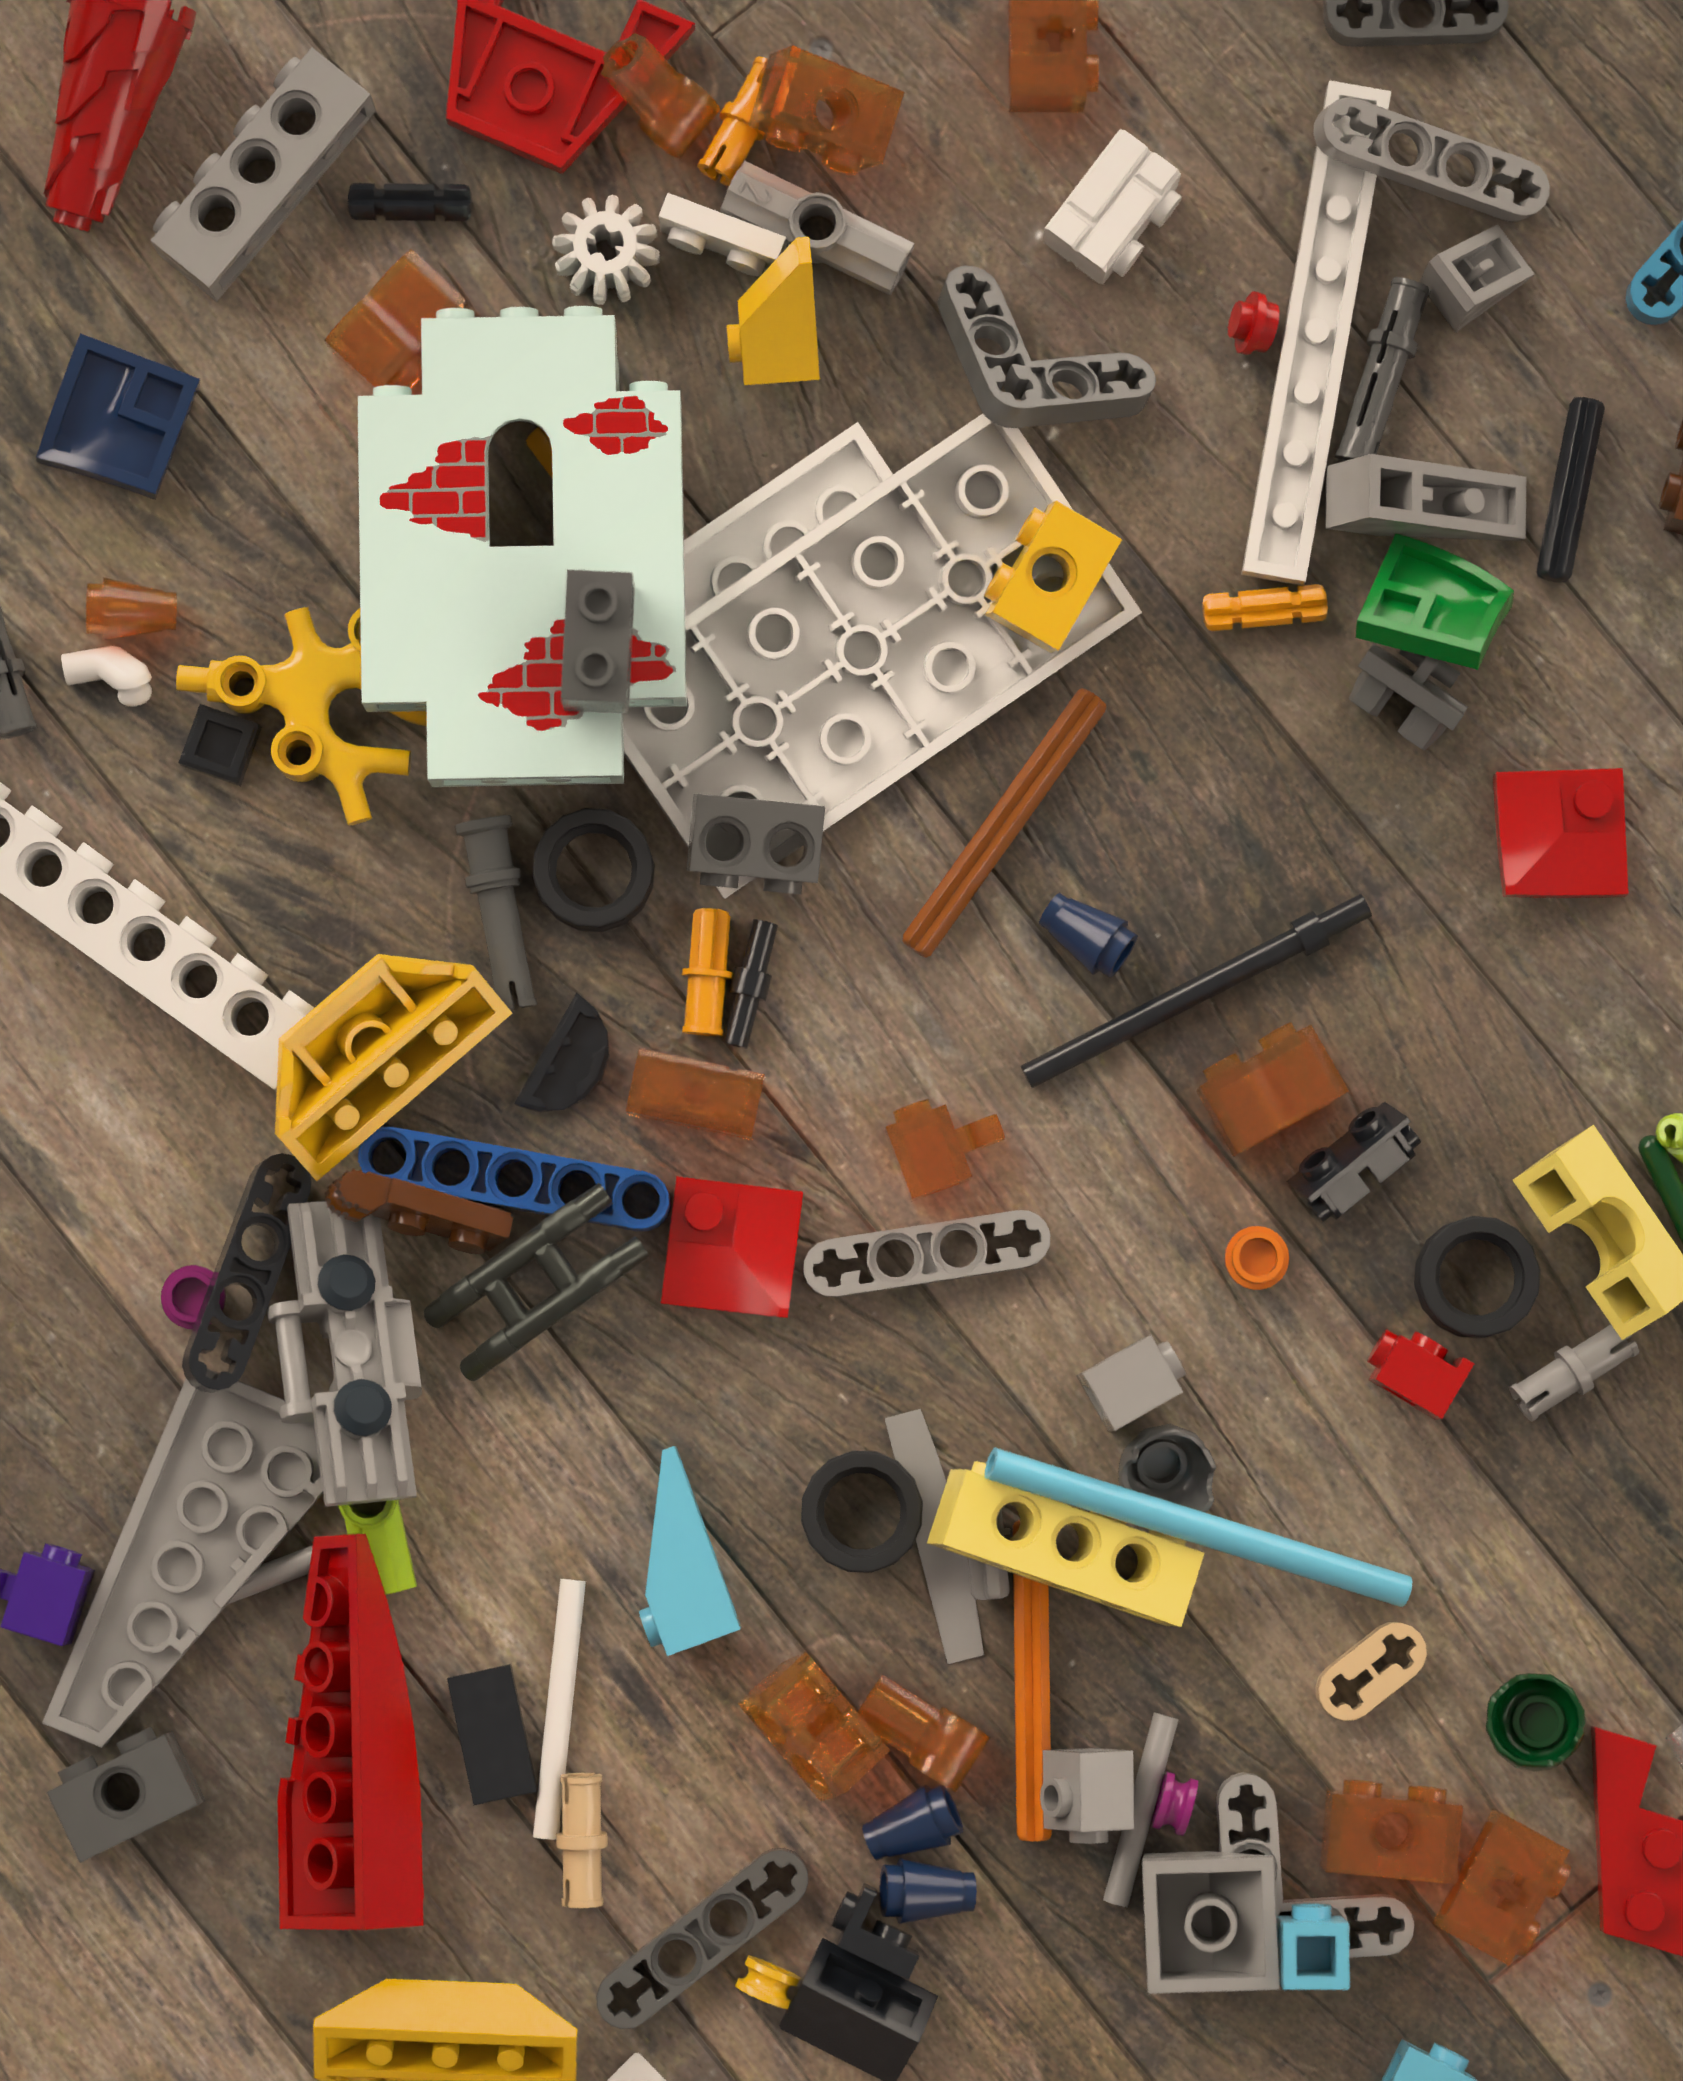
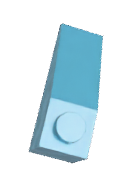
M677 1446L662 1450L645 1592L649 1607L639 1610V1615L651 1647L663 1643L667 1656L741 1630L742 1628Z

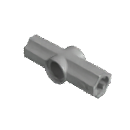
M745 160L730 183L720 209L723 214L785 236L787 246L797 237H806L800 230L805 220L813 216L827 218L833 223L835 230L824 240L816 241L810 239L812 263H824L888 295H891L894 288L898 285L915 245L913 242L843 209L840 203L832 196L820 192L810 193Z

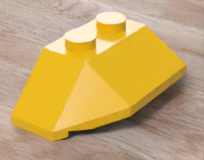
M377 954L279 1038L276 1136L310 1175L318 1181L513 1013L473 965Z
M385 1979L314 2018V2078L319 2081L577 2080V2029L517 1984Z

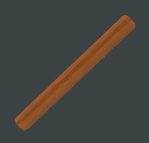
M1084 688L1076 692L904 932L902 941L907 947L925 958L932 955L1105 713L1106 704L1101 698Z

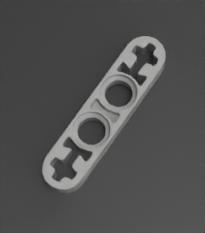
M1346 97L1336 100L1320 112L1314 122L1313 135L1316 145L1328 157L1504 221L1517 222L1534 215L1545 206L1549 198L1550 185L1547 175L1535 163L1357 98ZM1347 115L1350 117L1349 128L1353 131L1368 135L1377 129V125L1381 129L1374 140L1363 136H1354L1344 143L1340 140L1341 130L1332 126V124ZM1393 134H1406L1416 143L1418 153L1414 165L1401 166L1392 159L1388 146ZM1372 145L1371 154H1370V153H1368L1367 150H1368V148ZM1461 154L1472 162L1475 177L1470 186H1458L1448 177L1446 162L1450 155ZM1519 177L1522 179L1521 190L1530 194V196L1522 202L1515 204L1513 203L1514 192L1508 188L1496 185L1487 190L1486 195L1483 194V190L1490 180L1501 184H1508Z
M1015 1210L833 1238L817 1243L808 1251L804 1260L803 1273L807 1284L814 1292L824 1297H843L1024 1269L1037 1264L1046 1255L1050 1247L1051 1234L1047 1223L1039 1215L1028 1210ZM1017 1221H1024L1027 1231H1038L1040 1241L1030 1246V1256L1025 1258L1018 1257L1016 1248L1006 1247L995 1249L996 1255L1000 1260L999 1263H985L987 1242L980 1229L981 1225H994L993 1238L1011 1234L1014 1228L1013 1223ZM955 1230L970 1234L977 1245L975 1259L969 1265L962 1268L948 1265L940 1254L942 1238ZM891 1240H899L906 1243L914 1255V1264L911 1270L901 1277L885 1275L879 1269L876 1262L879 1248ZM868 1244L867 1266L874 1282L860 1284V1270L841 1274V1285L836 1287H828L826 1277H815L813 1265L823 1263V1252L836 1250L838 1260L842 1261L858 1259L853 1246Z

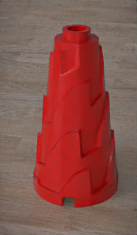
M66 0V2L70 3L63 44L64 64L56 110L55 124L57 126L44 189V196L47 198L45 206L55 210L52 222L84 232H90L92 221L103 223L105 215L111 214L133 152L137 149L139 141L143 137L164 85L171 77L185 39L190 40L197 12L182 6L178 20H173L174 10L170 9L171 0Z

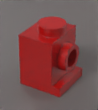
M1388 1329L1383 1332L1367 1360L1369 1364L1376 1367L1369 1378L1370 1382L1434 1420L1444 1417L1474 1363L1461 1357L1455 1358L1451 1365L1444 1361L1448 1350L1436 1341L1417 1331L1414 1332L1409 1340L1402 1335L1394 1334Z

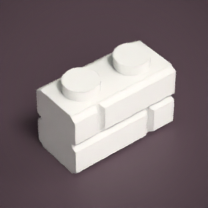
M1120 129L1044 229L1043 241L1048 247L1067 261L1074 263L1078 269L1099 284L1103 285L1113 271L1123 277L1144 249V246L1137 241L1139 236L1150 222L1160 228L1179 204L1182 196L1174 190L1178 186L1181 173L1157 153L1151 152L1146 145L1127 131Z

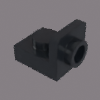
M864 1883L858 1896L847 1891L831 1927L841 1931L837 1940V1946L909 1980L919 1959L918 1951L908 1947L912 1935L878 1919L873 1930L862 1925L877 1890Z

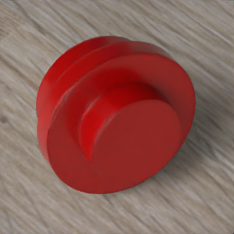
M1251 292L1245 302L1237 301L1232 309L1228 323V336L1235 339L1237 353L1250 355L1253 351L1265 353L1273 343L1278 328L1280 311L1278 304L1267 301L1266 295L1263 293Z

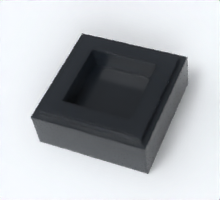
M199 704L178 763L188 769L241 787L262 727L255 722Z

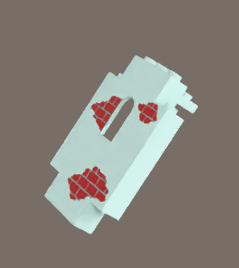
M530 307L504 308L500 310V317H474V311L465 308L436 311V318H421L422 395H412L411 388L407 386L385 385L373 388V396H358L362 705L367 712L427 711V778L432 787L624 784L623 713L564 711L561 702L567 570L633 573L635 597L629 707L687 706L682 408L680 390H668V384L661 381H638L629 384V391H619L615 316L603 315L602 309L599 307H568L564 309V316H539L538 310ZM515 421L533 423L540 427L550 439L552 447L554 546L490 547L488 449L494 434L508 423Z

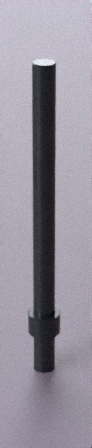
M1359 894L1318 916L1311 911L1290 922V930L1021 1065V1069L1030 1087L1034 1088L1301 952L1309 956L1329 946L1328 938L1372 917L1371 910L1362 894Z

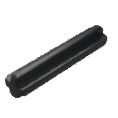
M1574 397L1569 404L1536 570L1537 576L1547 581L1563 583L1567 582L1572 576L1605 410L1604 403L1593 398Z

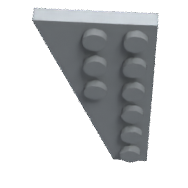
M207 1368L205 1376L212 1379L218 1372ZM185 1379L46 1712L43 1724L101 1748L109 1743L228 1605L237 1591L254 1574L255 1570L265 1562L323 1494L314 1422H281L279 1407L285 1404V1400L238 1381L225 1390L209 1393L198 1390Z

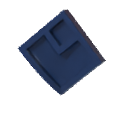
M80 333L48 419L36 456V462L106 482L155 500L200 386V379Z

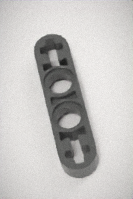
M772 1848L759 1855L608 1973L602 1980L596 1995L597 2009L601 2017L611 2026L620 2029L634 2028L652 2017L803 1897L808 1886V1869L804 1860L796 1852L786 1848ZM774 1861L780 1868L787 1866L789 1863L792 1864L797 1871L791 1877V1883L795 1889L785 1895L782 1890L777 1888L763 1897L761 1902L771 1908V1910L760 1917L752 1898L737 1888V1886L748 1879L752 1890L755 1891L768 1879V1872L765 1869L768 1863ZM731 1899L739 1902L744 1907L747 1913V1923L740 1933L734 1936H723L713 1929L709 1915L716 1903ZM680 1939L693 1947L696 1953V1963L689 1973L683 1976H672L661 1968L658 1954L665 1943ZM645 1959L653 1978L669 1990L661 1996H657L652 1984L637 1999V2004L640 2008L639 2012L632 2015L626 2008L615 2012L609 2005L615 1997L611 1986L620 1981L624 1987L629 1988L644 1977V1973L637 1969L635 1965Z

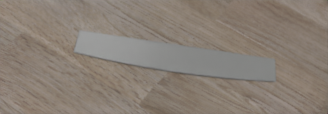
M921 1409L887 1417L885 1422L895 1460L915 1479L923 1500L922 1526L916 1537V1543L947 1663L951 1664L982 1656L984 1652L976 1600L971 1594L967 1557L927 1544L946 1485L943 1469Z

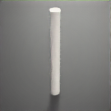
M560 1579L533 1837L540 1839L556 1840V1833H559L562 1811V1783L560 1782V1775L566 1773L586 1581Z

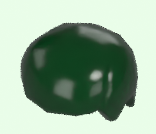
M1526 1673L1516 1675L1492 1694L1488 1701L1486 1732L1496 1753L1515 1768L1533 1772L1555 1768L1563 1764L1577 1751L1584 1738L1586 1722L1585 1710L1572 1687L1551 1674Z

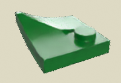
M1395 533L1357 619L1355 638L1479 670L1496 631L1511 610L1514 590L1482 568L1455 554L1417 539Z

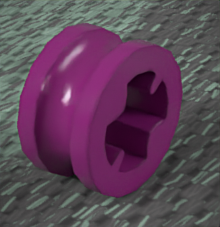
M1166 1771L1153 1813L1152 1828L1160 1830L1163 1825H1171L1174 1827L1175 1834L1184 1836L1194 1807L1198 1780L1189 1778L1187 1782L1180 1783L1176 1780L1174 1773Z

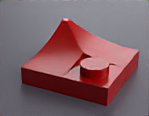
M1623 768L1496 772L1493 775L1496 836L1503 897L1614 898L1626 897L1629 894Z
M676 1176L661 1304L788 1318L803 1192Z

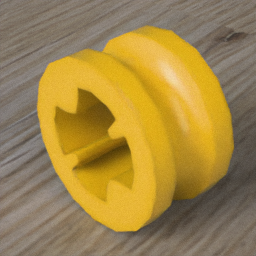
M748 1955L745 1961V1965H747L749 1970L748 1974L744 1978H738L735 1987L761 2001L788 2009L791 2000L787 1997V1991L792 1986H798L800 1977L771 1962Z

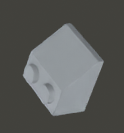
M1212 1851L1144 1853L1142 1869L1148 1994L1280 1990L1274 1856Z

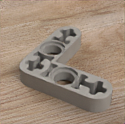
M1244 1772L1231 1775L1222 1783L1216 1798L1219 1852L1240 1853L1243 1850L1255 1849L1264 1855L1274 1856L1276 1916H1280V1912L1292 1911V1905L1327 1904L1331 1905V1914L1333 1916H1342L1347 1922L1348 1919L1344 1909L1349 1907H1356L1354 1913L1356 1921H1370L1377 1919L1378 1908L1387 1907L1389 1915L1393 1918L1401 1919V1927L1391 1930L1389 1935L1390 1941L1384 1943L1380 1942L1378 1934L1374 1931H1355L1359 1944L1349 1946V1958L1388 1956L1399 1953L1408 1946L1414 1933L1415 1924L1413 1916L1403 1902L1391 1895L1369 1894L1283 1900L1277 1803L1273 1789L1259 1776ZM1249 1784L1252 1793L1257 1796H1263L1264 1799L1263 1807L1253 1809V1829L1259 1831L1267 1827L1268 1838L1264 1841L1258 1838L1245 1837L1229 1843L1230 1829L1243 1832L1242 1816L1238 1810L1229 1809V1798L1238 1797L1240 1786Z

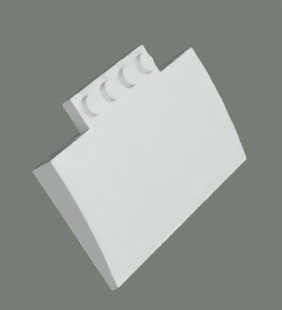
M981 414L893 474L857 422L684 540L687 706L629 707V714L623 713L624 756L687 847H689L693 794L825 806L823 831L1142 613L1111 565L1108 564L1059 651L1049 653L985 615L993 601L985 597L984 593L1001 564L1005 563L1013 567L1024 545L1017 542L1016 537L1033 508L1035 507L1044 512L1048 504L1058 501L1072 509L1019 428L999 426L990 421L984 414ZM1042 556L1033 565L1032 577L1040 589L1047 592H1055L1062 584L1063 570L1055 559ZM726 823L716 824L706 835V849L713 858L719 861L729 860L737 854L740 848V836L733 826ZM780 830L770 841V855L778 863L803 846V841L792 830ZM739 876L738 888L715 887L725 899L756 877Z

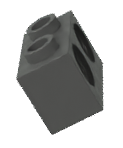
M567 570L561 702L564 711L629 714L635 582L632 572Z
M693 794L686 871L701 872L700 885L738 888L739 876L764 878L763 891L802 894L803 882L818 883L825 806ZM719 823L733 826L740 836V848L737 854L726 861H719L713 858L708 853L705 845L708 831ZM783 829L796 832L801 837L804 845L801 859L790 867L778 865L772 859L769 851L772 837Z

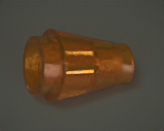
M103 577V583H87L86 634H102L103 641L162 632L163 630H176L177 592H164V590Z

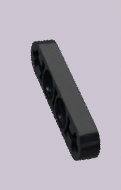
M284 1153L272 1155L256 1165L249 1176L183 1355L182 1367L184 1376L193 1387L200 1391L214 1393L225 1390L238 1382L245 1371L291 1245L287 1207L289 1204L306 1203L310 1194L312 1183L310 1173L294 1155ZM281 1168L288 1171L286 1182L295 1187L294 1193L287 1192L278 1199L273 1214H284L286 1216L284 1223L272 1214L252 1211L253 1204L260 1209L269 1204L273 1193V1186L265 1181V1176H272L279 1172ZM249 1226H263L272 1234L275 1243L274 1251L267 1260H253L244 1252L241 1240L244 1231ZM228 1285L242 1286L252 1297V1311L244 1320H232L225 1316L220 1308V1294ZM210 1322L222 1331L242 1334L240 1342L235 1338L226 1340L221 1353V1360L229 1364L228 1372L222 1371L215 1374L212 1379L205 1376L207 1365L199 1361L200 1353L206 1354L213 1351L221 1334L220 1332L208 1331Z

